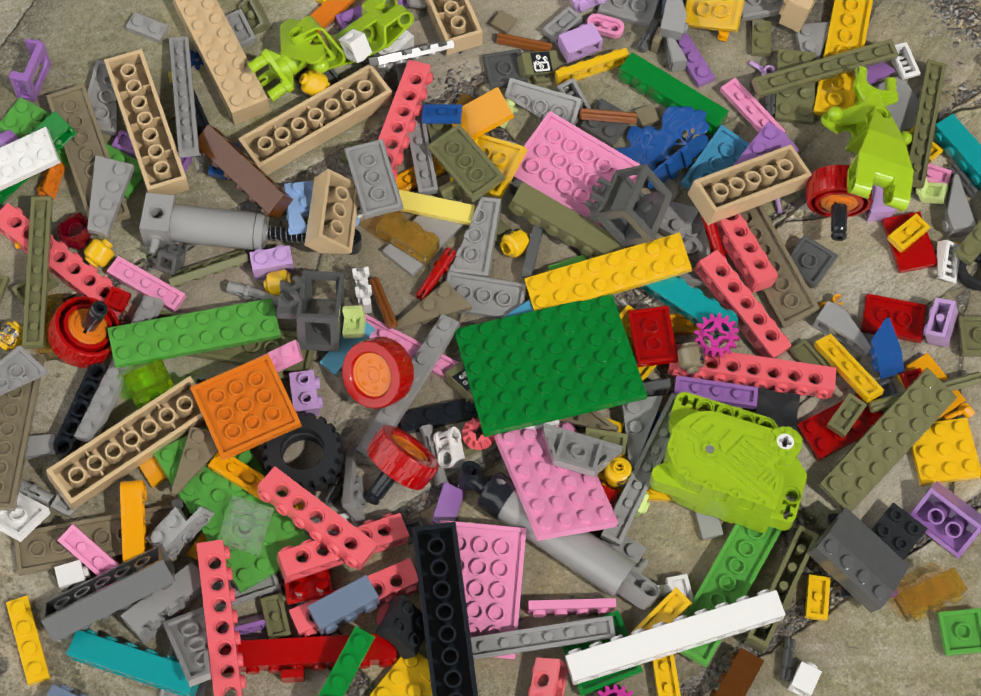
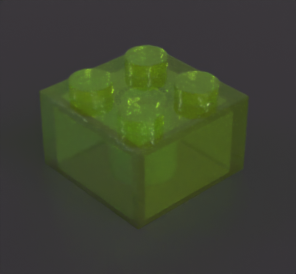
M162 358L122 375L137 410L174 387Z

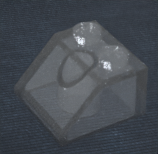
M233 495L226 511L218 540L223 539L225 546L259 556L273 520L274 508Z

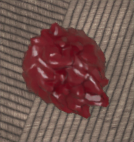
M79 212L73 216L70 214L64 223L60 222L57 235L62 243L72 247V249L81 250V247L85 248V244L91 236V233L87 230L88 219Z

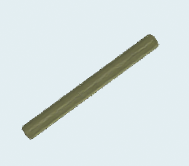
M977 371L942 382L951 391L980 384L981 373ZM902 393L870 401L868 403L869 411L875 413L888 409Z

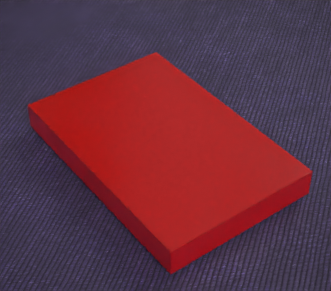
M921 212L883 218L881 223L886 237L888 238L891 233L916 213L922 218ZM928 232L902 253L888 241L899 274L938 265Z
M867 293L864 302L861 332L875 335L886 318H890L897 339L921 344L926 305Z
M668 305L629 310L627 315L637 367L677 363L678 354Z

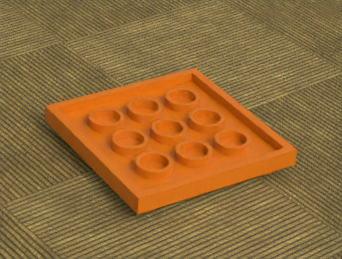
M269 354L190 387L222 461L302 426Z

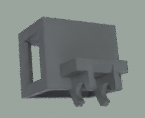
M646 164L616 170L610 182L599 177L597 183L603 186L600 188L594 184L592 187L594 192L590 196L597 203H592L589 200L585 202V205L590 209L588 218L592 222L599 221L622 247L653 242L673 194ZM638 175L635 183L631 181L629 176ZM646 178L659 192L646 195L641 192Z
M303 270L302 279L298 275L293 276L292 280L296 283H288L281 280L280 295L277 298V318L296 319L297 339L300 349L339 352L344 319L342 308L345 306L344 273ZM312 279L336 281V300L313 299Z

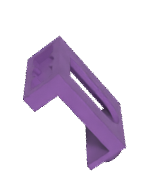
M25 39L31 58L24 73L11 71L9 79L17 98L21 97L25 100L36 102L51 67V61L43 42L37 39ZM39 64H43L42 69L34 85L32 81L33 77L36 73Z

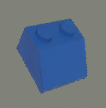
M886 318L872 338V349H869L874 373L878 372L880 379L904 372L902 350L891 320Z

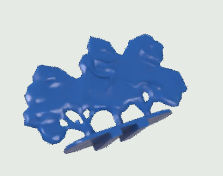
M668 106L662 116L663 124L660 130H656L653 126H645L644 128L630 126L627 134L630 147H617L615 150L640 165L646 164L662 183L666 182L669 178L674 180L678 176L677 172L684 166L689 168L693 164L692 160L704 150L708 143V137L703 135L709 130V124L705 121L707 112L703 110L695 111L691 106ZM684 130L688 131L687 141L682 138ZM684 145L672 156L670 155V149L673 146ZM664 159H667V160H665L661 165H659V166L656 168V165H655V164H656L657 162L663 161ZM647 180L648 187L654 189L655 187Z

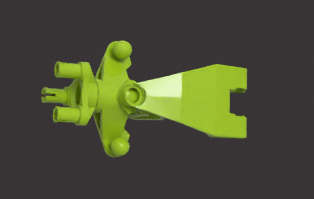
M367 0L362 4V17L336 35H329L312 16H306L301 21L289 19L280 26L281 52L278 54L265 48L260 52L259 56L247 63L253 74L265 65H270L269 69L257 78L259 81L265 78L260 83L262 88L275 78L280 79L278 85L267 91L271 100L275 102L285 93L295 90L294 75L306 67L319 73H325L327 70L355 63L346 58L339 39L352 29L365 34L372 51L367 56L369 57L385 48H389L413 24L414 16L405 6L398 5V0H389L387 3V0ZM318 30L321 31L330 48H328L321 35L317 32Z
M860 66L859 72L858 68L855 69V81L853 82V91L856 94L854 106L843 110L838 106H833L822 115L821 122L837 135L844 131L851 133L845 150L857 155L848 169V193L868 199L870 198L869 195L872 187L875 185L883 188L884 205L905 211L910 203L914 174L907 150V145L912 142V135L908 131H899L890 111L886 108V106L898 102L897 79L888 77L885 79V90L877 89L867 81V68Z

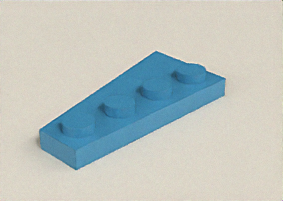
M721 125L685 175L680 185L689 190L694 180L731 167L750 144Z

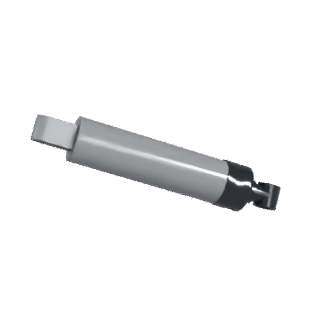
M465 461L462 464L456 478V483L461 489L475 490L480 495L477 502L478 508L509 527L526 528L527 540L614 598L619 594L643 610H648L652 607L660 590L654 582L642 575L648 564L647 559H642L636 566L635 562L590 532L537 541L510 475L507 476L503 472H498L491 479V477L482 474V468L478 463Z

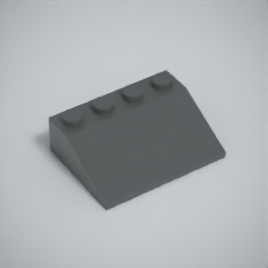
M847 507L841 511L807 552L870 613L881 609L894 594L909 568V565Z

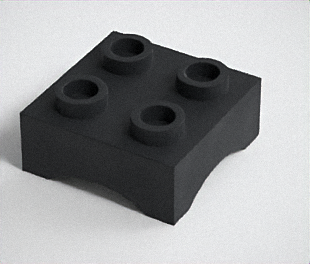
M759 387L757 407L754 413L773 419L778 427L788 426L796 430L800 394L779 393Z
M893 502L871 530L904 560L928 528Z
M403 594L393 597L389 602L386 616L375 632L394 645L403 659L415 657L425 638L422 612Z

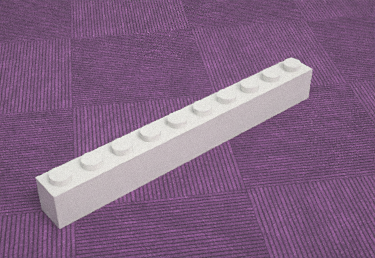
M769 589L758 592L757 596L752 598L743 596L738 598L736 603L728 605V602L716 605L714 610L707 611V609L696 611L694 616L688 618L686 615L679 616L673 619L674 622L672 623L660 622L653 625V629L646 631L644 628L637 629L631 632L632 635L623 637V635H618L611 638V642L602 644V641L589 645L590 648L582 651L581 648L573 649L568 652L569 655L565 656L572 683L577 685L781 621L786 614L777 590L770 592Z

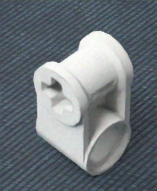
M451 427L445 432H435L433 441L439 465L442 468H460L465 462L460 431L456 427Z

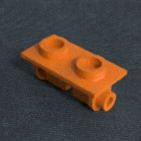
M62 162L43 171L42 176L46 179H40L36 190L38 196L44 197L48 195L52 196V199L55 200L66 167Z

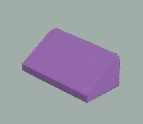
M885 62L866 67L868 70L867 81L870 85L895 72Z
M444 482L432 518V524H440V520L456 521L465 491Z
M263 613L238 619V623H235V630L240 632V636L267 628ZM221 625V633H226L229 626Z

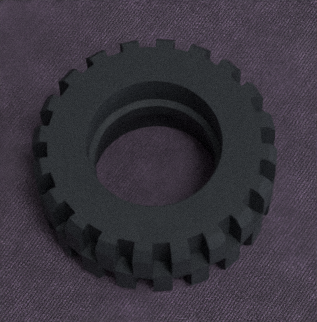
M303 412L297 413V416L302 426L263 443L262 459L267 474L275 466L312 495L316 496V491L321 490L322 493L328 490L327 485L333 486L336 476L341 475L342 465H344L343 443L339 432H336L335 426L332 423L327 424V420L324 417L320 416L317 419L313 413L303 416ZM308 440L322 447L323 457L312 468L298 470L289 467L284 462L283 455L285 451L295 442Z

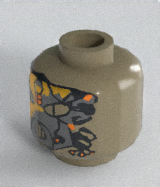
M697 342L684 343L677 351L679 368L687 370L688 374L700 372L699 369L706 364L704 348L698 345Z

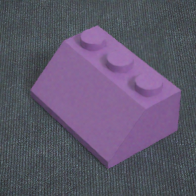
M768 121L734 165L788 145H792L797 153L799 149L782 130Z
M938 481L934 483L910 514L928 528L925 532L928 536L958 559L981 532V514Z

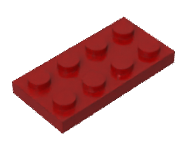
M858 394L854 395L863 402H865ZM843 400L798 423L797 430L817 461H820L858 441L882 416L883 412L871 413L868 403H866V408L847 435L842 438L826 426L844 402Z

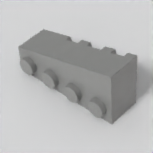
M192 562L182 566L175 574V582L172 586L165 590L160 589L154 592L152 596L145 600H140L120 615L127 627L144 645L164 629L162 622L181 614L202 595L199 569Z

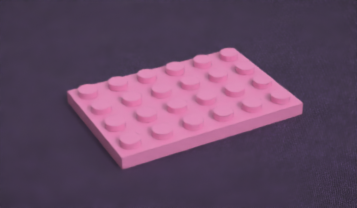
M549 111L524 145L527 153L513 179L517 178L521 182L527 183L589 219L590 209L585 205V202L589 200L592 203H597L590 196L594 192L592 190L594 184L600 188L603 186L597 183L599 177L610 182L616 170L640 164ZM638 175L629 176V178L635 183ZM599 221L594 222L602 228L606 229Z
M568 422L560 423L559 426H556L577 432L575 426ZM526 428L495 435L494 439L537 541L617 526L618 520L598 476L592 477L553 465L543 428Z
M440 520V523L455 522V521H444V520ZM456 522L471 637L518 630L526 528ZM515 654L492 658L515 660Z

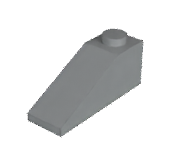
M666 0L658 36L681 40L682 35L687 34L689 23H686L687 14L683 0Z
M958 174L954 175L949 184L942 221V228L947 233L948 239L969 235L976 226Z
M828 300L816 318L813 327L826 335L831 333L841 344L866 358L872 346L847 311L839 304Z

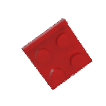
M329 569L288 583L284 581L287 605L322 599L333 593Z

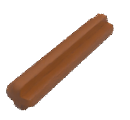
M498 33L496 43L537 52L552 50V43L504 33Z
M581 108L580 119L635 124L637 122V113Z
M379 278L369 279V285H371L373 295L387 328L397 327V320Z

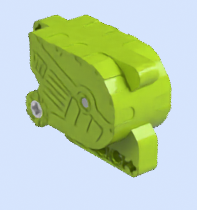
M688 392L679 393L675 398L667 428L671 436L667 444L662 464L653 468L650 486L656 491L668 494L680 506L706 516L710 515L731 524H739L750 530L766 533L769 526L784 531L790 529L796 518L807 480V473L798 460L802 449V437L800 434L792 429V427H778L775 421L769 417ZM786 496L793 497L795 501L788 500ZM785 511H789L788 514H787V518L784 519V518H783V517H784V516H783L784 512H785Z

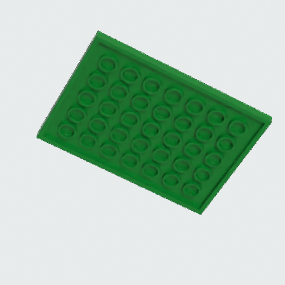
M613 294L461 327L455 331L456 342L484 437L647 399V393Z

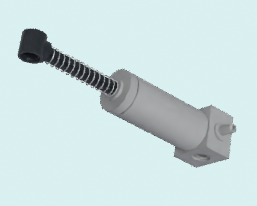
M147 192L139 226L144 246L150 247L149 252L152 255L158 253V248L164 249L168 244L173 245L174 242L257 250L264 249L268 239H271V241L276 239V241L285 240L287 242L292 241V243L294 241L305 243L306 233L289 235L287 227L285 229L269 226L268 218L264 213L176 204L174 195ZM355 229L353 239L356 242L353 243L352 253L349 255L359 253L362 248L361 233L357 229Z

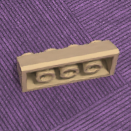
M330 169L325 170L314 178L305 246L322 254L352 253L359 200L352 180Z

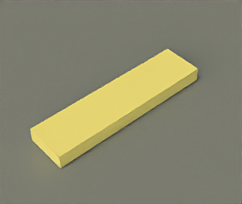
M399 190L404 208L399 211L469 226L472 222L471 219L476 205Z

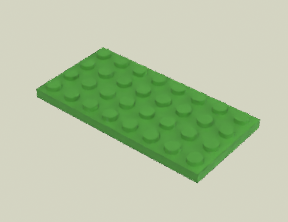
M205 425V426H203V427L201 428V429L209 430L208 427H207V425ZM188 435L153 453L154 459L172 487ZM250 449L233 456L264 476L267 475ZM210 460L207 466L196 477L194 476L186 484V488L177 495L183 500L184 506L191 516L201 506L213 511L214 516L200 531L207 542L223 539L225 546H229L231 559H227L228 567H232V582L241 594L281 571L277 562V555L282 548L299 546L302 542L309 540L303 529L298 528L293 523L291 518L278 513L275 506L270 502L261 501L209 469L208 464L211 462ZM298 556L296 559L299 561L303 559L304 556Z

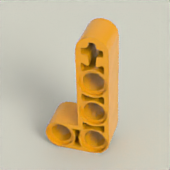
M143 480L120 482L123 563L147 551L145 519L147 489Z

